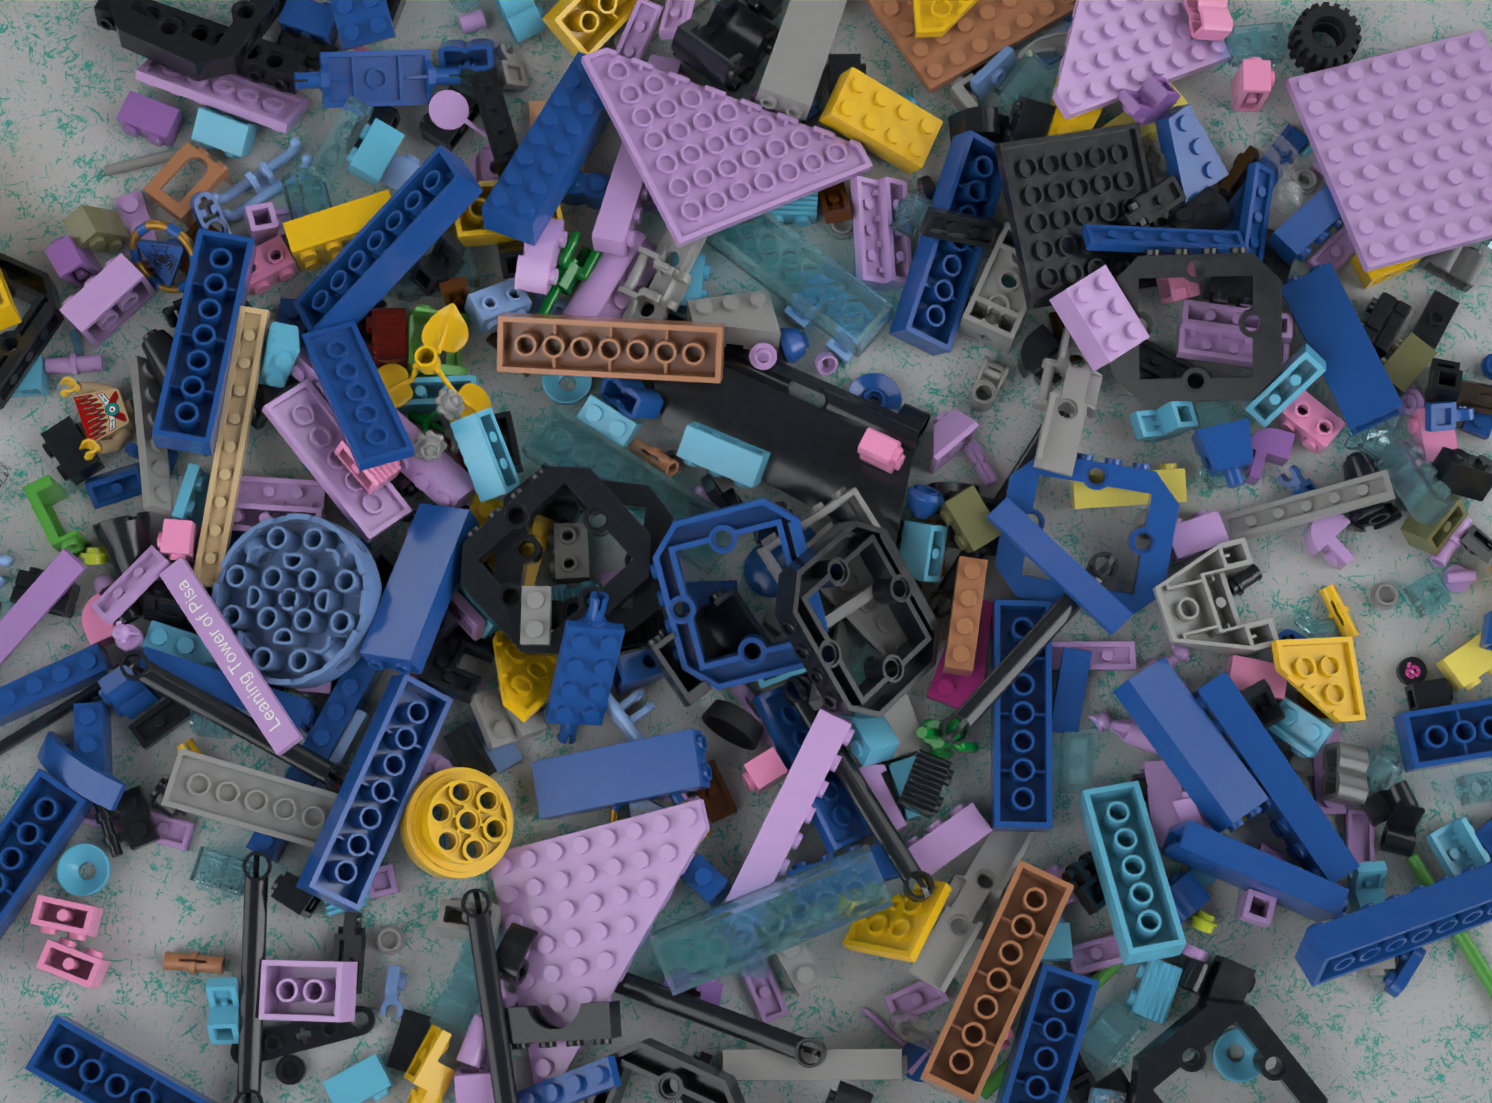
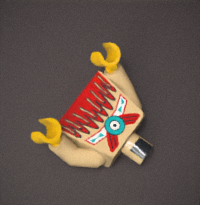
M68 376L62 378L58 384H65L70 390L63 389L60 395L62 397H69L73 392L76 393V396H73L88 438L82 441L79 450L84 448L90 450L85 453L84 459L91 460L96 453L101 455L119 451L131 437V433L136 430L132 417L135 415L133 398L126 400L123 392L112 385L97 382H76Z

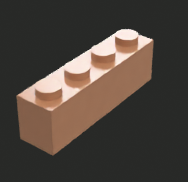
M960 556L958 559L942 673L970 677L973 672L988 560Z

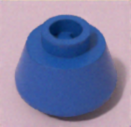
M780 328L779 347L787 363L794 364L806 354V348L810 347L806 333L804 331L800 332L798 328Z
M914 484L907 490L908 508L912 510L911 514L918 518L927 519L928 516H933L942 506V503H944L942 493L930 486Z

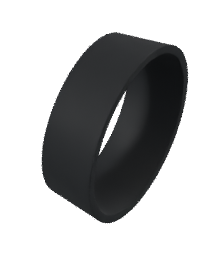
M717 699L702 715L703 722L726 741L747 750L756 749L764 728L755 717L744 709L730 702Z

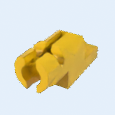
M434 1024L431 1025L403 1076L416 1085L415 1089L411 1088L406 1103H442V1099L454 1078L455 1070L438 1061L440 1056L444 1055L448 1050L452 1034Z

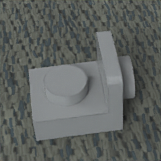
M973 73L967 77L960 76L951 84L948 98L958 111L979 106L976 96L969 91L971 89L970 79L974 76Z

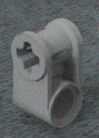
M985 356L969 396V405L973 410L986 412L992 407L1011 366H1001L990 361V357ZM984 392L988 395L989 399L985 401L980 400L976 393Z

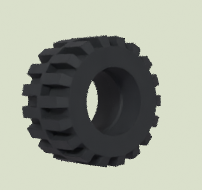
M1323 2L1321 6L1316 3L1310 9L1307 7L1299 15L1289 33V41L1287 43V49L1291 50L1289 53L1290 59H1296L1294 65L1297 68L1302 66L1304 68L1303 72L1308 74L1309 72L1348 64L1359 48L1362 36L1359 35L1361 32L1360 25H1355L1358 19L1355 15H1349V9L1345 8L1342 10L1339 8L1340 4L1335 3L1333 6H1330L1329 2ZM1324 32L1329 34L1334 39L1337 47L1325 48L1320 46L1313 39L1312 33Z

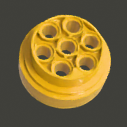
M448 768L426 776L415 785L399 821L400 836L409 857L426 873L450 880L474 877L491 869L505 854L513 833L512 808L503 789L488 775L471 768ZM455 785L459 786L463 792L460 801L453 796ZM482 794L489 798L490 803L487 809L483 808L480 804ZM435 805L442 810L440 821H437L432 815V809ZM462 814L469 818L467 829L460 825L459 820ZM489 822L493 823L496 827L494 837L489 836L487 833ZM442 834L446 835L449 839V846L446 850L441 848L439 844V838ZM469 842L476 847V854L473 858L466 852Z

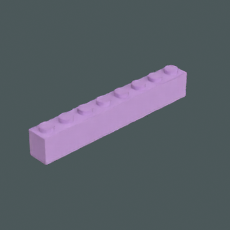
M650 54L648 63L654 65L653 68L666 73L671 71L686 77V72L682 71L681 60ZM623 141L591 237L595 251L626 257L628 248L633 247L635 243V226L642 221L643 208L641 207L643 201H648L650 193Z
M303 347L300 349V353H298L297 360L290 373L301 383L309 379L329 404ZM396 409L413 444L417 440V435L424 433ZM415 451L414 456L399 460V466L402 468L400 472L410 479L418 489L429 496L436 505L462 508L472 500L473 494L476 492L470 474L444 451L441 458H434L431 462H427L424 458H417Z
M821 706L724 902L718 918L749 933L752 925L758 928L765 914L760 909L765 900L771 902L778 888L773 883L778 874L784 876L791 861L786 856L790 848L797 849L803 837L799 830L803 822L810 823L816 811L812 804L816 796L822 799L829 782L825 781L826 775L829 770L835 772L842 758L837 753L842 744L848 746L855 730L850 728L853 721L837 713L830 712L829 709Z

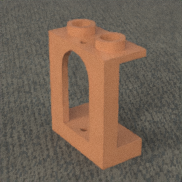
M186 142L143 190L155 204L189 229L196 222L190 207L191 197L200 191L212 193L223 180L231 186L234 182L228 175L230 170L219 160L213 162L210 159L211 155L201 146L195 148L189 142ZM197 159L207 167V172L178 203L162 189L187 162ZM200 198L202 204L205 201V199Z

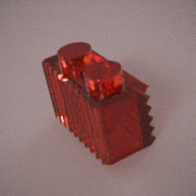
M372 308V317H366L367 334H372V343H366V346L376 368L394 363L407 368L406 308Z

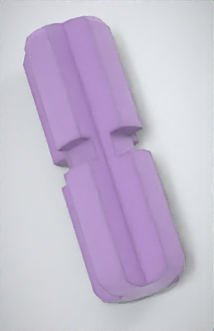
M972 441L965 445L964 452L971 464L976 466L975 471L983 485L988 487L996 483L998 476L989 461L986 462L987 457L978 442Z

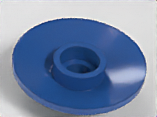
M880 373L862 375L851 384L848 392L868 401L876 399L879 402L878 405L898 413L902 404L900 389L886 375Z
M761 544L754 548L746 558L744 564L745 580L755 593L763 597L775 598L778 584L756 551V549L763 545ZM781 544L772 550L771 553L781 569L784 570L787 567Z

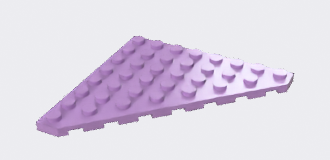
M1076 0L1072 14L1073 21L1068 30L1065 43L1066 49L1061 59L1057 75L1059 78L1052 98L1065 120L1120 101L1117 96L1123 89L1139 91L1151 75L1164 77L1170 83L1228 62L1233 55L1224 41L1199 40L1192 37L1189 28V15L1185 9L1184 0Z
M607 47L582 56L581 63L678 248L869 172L873 167L862 144L855 140H844L834 136L835 133L815 125L812 128L799 123V119L780 112L777 114L762 109V105L743 98L740 101L727 96L726 92L708 85L703 87L690 82V78L671 71L669 73L653 68L654 65L634 57L631 60L618 55L617 51Z
M703 799L506 850L503 857L491 868L497 902L502 913L501 922L504 935L512 923L538 931V935L525 957L529 962L527 975L520 985L514 984L516 995H518V1006L538 1005L547 1021L555 1026L565 1027L575 1019L581 1003L611 1001L614 990L625 977L633 963L632 959L636 952L644 944L659 912L664 909L674 892V886L681 874L685 873L695 855L696 848L710 829ZM584 1040L583 1046L566 1047V1041H556L557 1047L539 1048V1042L529 1043L527 1050L534 1084L570 1071L578 1053H581L588 1040Z

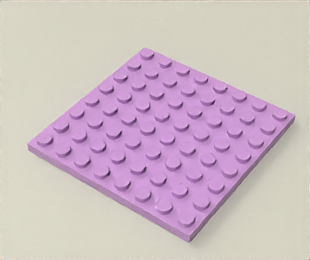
M1482 30L1287 79L1285 86L1364 272L1492 239V51Z

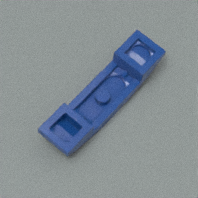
M48 731L37 755L42 766L74 792L106 809L115 811L127 785L110 772L99 771L70 750V743L53 731Z

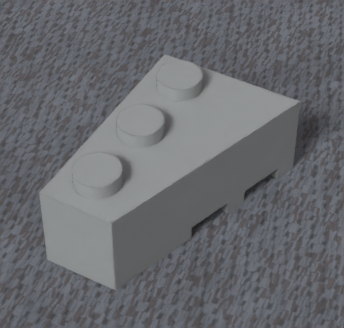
M768 290L687 301L686 321L725 323L724 347H726V344L744 345L743 349H750V346H754L757 343L767 342L776 350H779L781 332Z

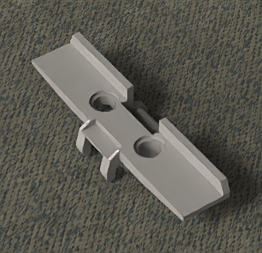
M667 229L656 252L640 246L638 249L640 255L624 287L620 286L618 292L631 298L622 318L666 320L670 312L676 313L693 280L689 273L707 237L678 248ZM671 254H678L679 263L676 266L672 267L666 264V260ZM651 259L654 261L653 268L656 270V274L648 289L642 287L636 293L634 290ZM647 303H653L655 309L652 315L643 316L641 312L643 306Z
M1064 327L1057 360L1046 358L1042 361L1041 367L1044 370L1037 399H1034L1032 408L1045 412L1033 467L1072 477L1086 412L1087 417L1093 418L1095 416L1099 390L1102 387L1103 375L1097 371L1093 372L1067 328ZM1072 355L1081 356L1084 359V365L1081 367L1073 366L1070 362V357ZM1054 372L1063 374V385L1059 399L1056 398L1057 393L1051 392L1050 394ZM1058 411H1064L1070 414L1073 413V415L1069 418L1062 417Z
M992 831L965 876L955 874L950 878L948 885L952 890L940 912L943 914L925 942L916 962L911 966L910 974L945 994L972 945L974 944L980 948L1003 897L1001 895L1034 839V833ZM986 876L990 878L993 886L990 888L981 887L977 881L978 877ZM984 903L992 906L993 908L984 924L980 921L977 925L972 923ZM951 926L959 929L962 934L953 932Z

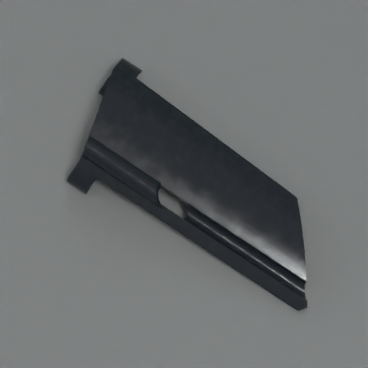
M651 304L643 306L641 310L642 315L645 317L652 315L655 309L654 306ZM669 313L666 319L671 321H686L685 319L680 318L671 313ZM726 344V347H724L723 379L721 383L653 380L655 391L660 394L664 401L660 410L662 426L683 437L686 426L696 421L770 452L771 454L761 480L810 507L821 501L824 505L833 500L831 494L844 486L847 490L856 487L881 528L887 529L896 547L901 543L904 520H901L913 456L915 455L919 438L924 433L930 420V413L907 403H904L898 413L893 412L778 360L770 369L759 370L751 364L748 357L749 349H743L744 345ZM793 381L825 396L824 406L819 408L790 395V383ZM868 427L901 442L905 459L898 471L894 469L893 473L890 474L859 458L860 454L857 453V449ZM847 502L827 514L828 517L839 523L859 521Z

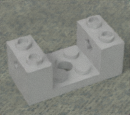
M1006 222L963 314L958 331L1008 353L1027 311L1011 227L1010 223ZM1005 276H1011L1016 280L1017 285L1013 288H1006L1003 286L1001 279Z

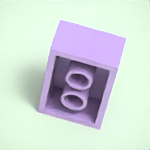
M121 253L117 257L111 258L98 275L90 277L76 295L69 296L59 310L97 349L157 292L145 276Z
M1106 265L1049 300L1093 372L1150 337Z
M262 960L258 1020L355 1021L358 962Z

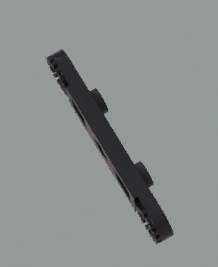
M366 1006L355 1007V1015L356 1013L364 1012L368 1016V1024L363 1029L355 1028L352 1022L298 1021L263 1030L262 1062L366 1035L375 1026V1014ZM304 1027L305 1031L311 1032V1036L307 1038L306 1044H303L302 1040L296 1039V1035L300 1033V1028ZM232 1044L230 1054L234 1062L238 1064L239 1044Z

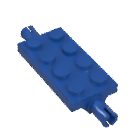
M430 49L319 52V72H294V80H306V82H294L295 90L320 89L322 91L323 108L429 105L433 97V88H436V85H460V77H449V75L460 74L459 67L435 68L431 64Z
M593 591L590 594L587 613L580 620H566L544 716L546 723L561 724L557 739L563 744L567 743L568 737H570L569 744L575 743L578 725L602 726L625 633L623 624L610 623L604 617L607 602L609 601V596L605 592H600L598 598H596L597 591Z

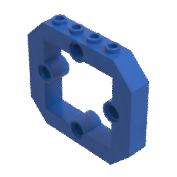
M1077 453L1072 477L1033 467L1034 459L1009 475L1006 497L1026 515L1034 514L1038 518V526L1042 530L1045 526L1044 516L1039 510L1033 508L1039 475L1083 482L1087 488L1092 490H1101L1107 486L1149 493L1144 527L1133 529L1127 538L1130 550L1139 555L1132 593L1107 590L1133 615L1156 600L1153 588L1166 580L1179 503L1157 472L1149 470L1150 465L1133 462L1132 467L1121 466L1122 460L1105 457V461L1102 463L1093 461L1094 455ZM1093 468H1099L1103 471L1104 478L1099 484L1091 483L1088 478V474ZM1141 533H1146L1150 538L1149 545L1144 549H1139L1135 545V538ZM1003 534L1000 535L994 565L1018 598L1034 601H1051L1054 604L1064 591L1051 579L1022 574L1025 555Z
M766 497L676 519L653 556L654 562L650 563L652 577L654 580H659L661 590L657 591L661 608L666 607L668 618L664 619L667 633L673 632L675 635L674 641L676 646H672L675 663L680 662L682 670L701 681L705 680L709 686L716 690L805 668L801 660L796 656L789 639L767 644L765 639L757 634L745 636L740 642L738 652L706 660L695 619L698 609L697 601L688 592L678 554L679 550L707 543L710 544L715 552L720 554L729 553L736 547L739 535L777 526L787 566H789L808 549L800 517ZM723 530L729 532L732 537L731 543L727 546L720 545L716 540L717 532ZM818 590L808 601L828 634L829 628ZM679 601L688 603L690 613L679 615L675 610V604ZM749 643H756L760 646L761 653L756 657H751L746 653L745 646Z

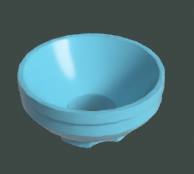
M542 374V385L547 396L554 402L561 405H573L579 403L588 395L592 386V377ZM566 377H571L576 381V387L569 392L562 390L560 387V382Z
M87 843L77 844L67 849L61 855L56 868L58 882L66 892L79 897L91 896L101 891L108 883L111 875V864L106 853L101 848ZM86 863H92L96 867V874L90 880H84L80 874L81 867Z
M1238 1028L1228 1029L1216 1038L1212 1046V1061L1217 1071L1223 1077L1240 1083L1250 1081L1260 1074L1253 1066V1056L1256 1051ZM1233 1044H1239L1243 1049V1055L1238 1061H1231L1227 1056V1050Z

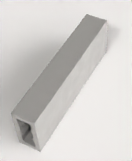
M790 0L754 103L762 105L766 109H773L793 118L806 121L847 0Z
M768 1049L723 1050V1071L734 1075L736 1081L902 1080V1074L907 1073V1055H902V1049H827V1057L821 1065L805 1068L797 1060ZM801 1051L802 1058L809 1064L816 1063L820 1059L813 1054Z

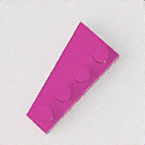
M984 599L982 601L974 668L971 676L942 673L944 649L926 698L958 710L984 681L992 602Z

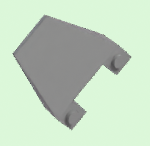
M1245 537L1219 543L1153 588L1170 643L1229 656L1247 657L1272 649L1271 642L1279 640L1272 617L1241 624L1226 579V575L1238 573L1254 564Z

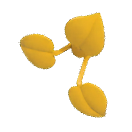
M454 303L440 309L424 326L422 331L424 346L419 347L415 352L414 358L416 363L412 365L413 371L410 378L407 370L395 363L386 364L377 369L395 408L406 405L412 399L413 390L409 384L415 381L418 370L427 375L436 373L448 389L452 388L455 393L461 395L463 405L465 406V410L461 413V418L492 408L490 399L484 389L476 384L468 383L457 392L440 369L441 360L438 355L441 354L442 350L446 353L458 352L466 345L469 338L467 324Z

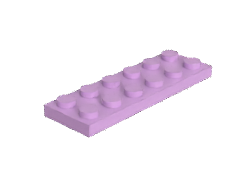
M147 59L136 69L135 79L149 86L164 89L174 95L189 98L199 104L214 107L224 113L239 116L249 122L264 125L277 132L287 133L309 107V99L287 91L281 92L275 87L253 82L239 74H229L197 81L150 59Z
M309 379L264 405L262 412L366 543L410 515L413 511L391 482H388L372 495L368 494L364 486H361L360 482L353 476V473H350L349 469L342 463V460H339L338 456L335 455L334 451L345 438L330 405Z

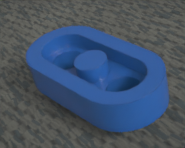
M1420 947L1398 955L1397 958L1400 962L1395 970L1390 969L1382 981L1385 984V992L1394 998L1401 994L1426 954L1424 948Z

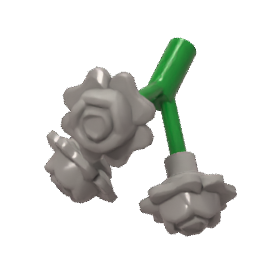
M452 388L447 389V391L445 389L439 391V396L435 398V403L438 406L435 411L427 416L415 411H411L408 414L409 421L423 427L424 434L419 433L417 440L412 444L417 458H424L427 462H431L434 458H441L442 452L447 448L446 442L443 441L444 437L451 440V452L455 455L459 452L460 448L454 438L452 428H445L433 422V418L438 415H444L449 421L461 418V413L465 410L463 398L455 393ZM431 427L443 433L444 437L442 434H435L433 431L429 430V428Z

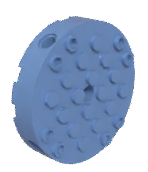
M291 513L277 518L271 517L256 524L233 544L220 565L223 568L218 582L214 583L212 600L268 684L292 689L317 687L343 675L361 658L362 655L359 652L382 598V586L376 563L367 547L358 537L344 527L309 514Z

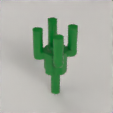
M573 230L570 235L568 234L566 246L561 248L556 269L559 270L557 283L551 286L537 314H550L561 293L569 295L578 279L586 281L603 253L595 251L594 248L591 250L588 247L582 246L576 259L571 257L583 236L576 230Z
M926 719L923 723L924 727L917 729V736L923 738L924 742L931 745L929 753L940 758L951 759L953 756L952 748L958 752L976 753L979 750V745L976 742L965 741L961 744L950 745L942 741L938 732L939 724L942 720ZM955 719L948 721L945 729L946 735L951 733L960 722ZM960 732L952 739L953 741L960 738Z

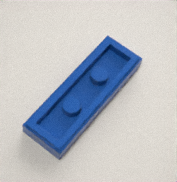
M1069 647L1062 648L1052 706V732L1078 736L1092 656L1091 651Z

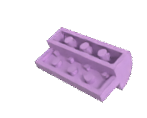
M855 176L850 181L856 281L860 284L872 285V290L877 291L904 288L912 263L907 181L890 177L876 180Z
M634 229L636 231L635 243L633 247L628 248L626 257L603 252L589 278L580 283L561 315L622 318L631 298L618 292L620 286L624 287L640 255L638 252L639 247H644L653 252H656L658 247L645 239L647 235ZM651 259L634 290L636 293L639 292L640 288L642 289V287L647 286L656 271L653 268L654 261Z
M1184 299L1176 330V357L1252 368V338L1242 334L1238 326L1240 315L1249 308ZM1282 313V365L1289 359V344L1292 340L1293 315ZM1252 315L1246 318L1244 325L1247 330L1254 331L1259 328L1261 321L1259 317Z
M242 476L232 531L247 532L250 528L268 518H277L291 513L309 514L327 520V493L317 480Z

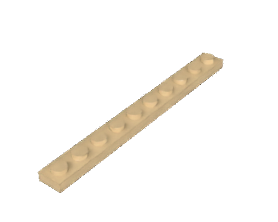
M240 306L194 567V573L205 587L213 588L214 583L218 582L223 568L220 565L229 551L270 311L265 309Z

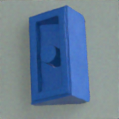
M139 462L86 479L85 486L94 509L142 494Z

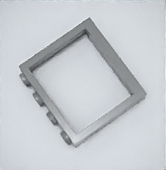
M845 486L831 494L833 500L824 505L821 501L807 511L810 515L801 520L804 530L847 502L859 522L881 527L857 488L854 487L847 490ZM773 532L761 540L763 545L756 549V551L778 584L779 573L783 570L771 551L781 545L780 536ZM874 581L825 613L828 628L873 599L872 585Z

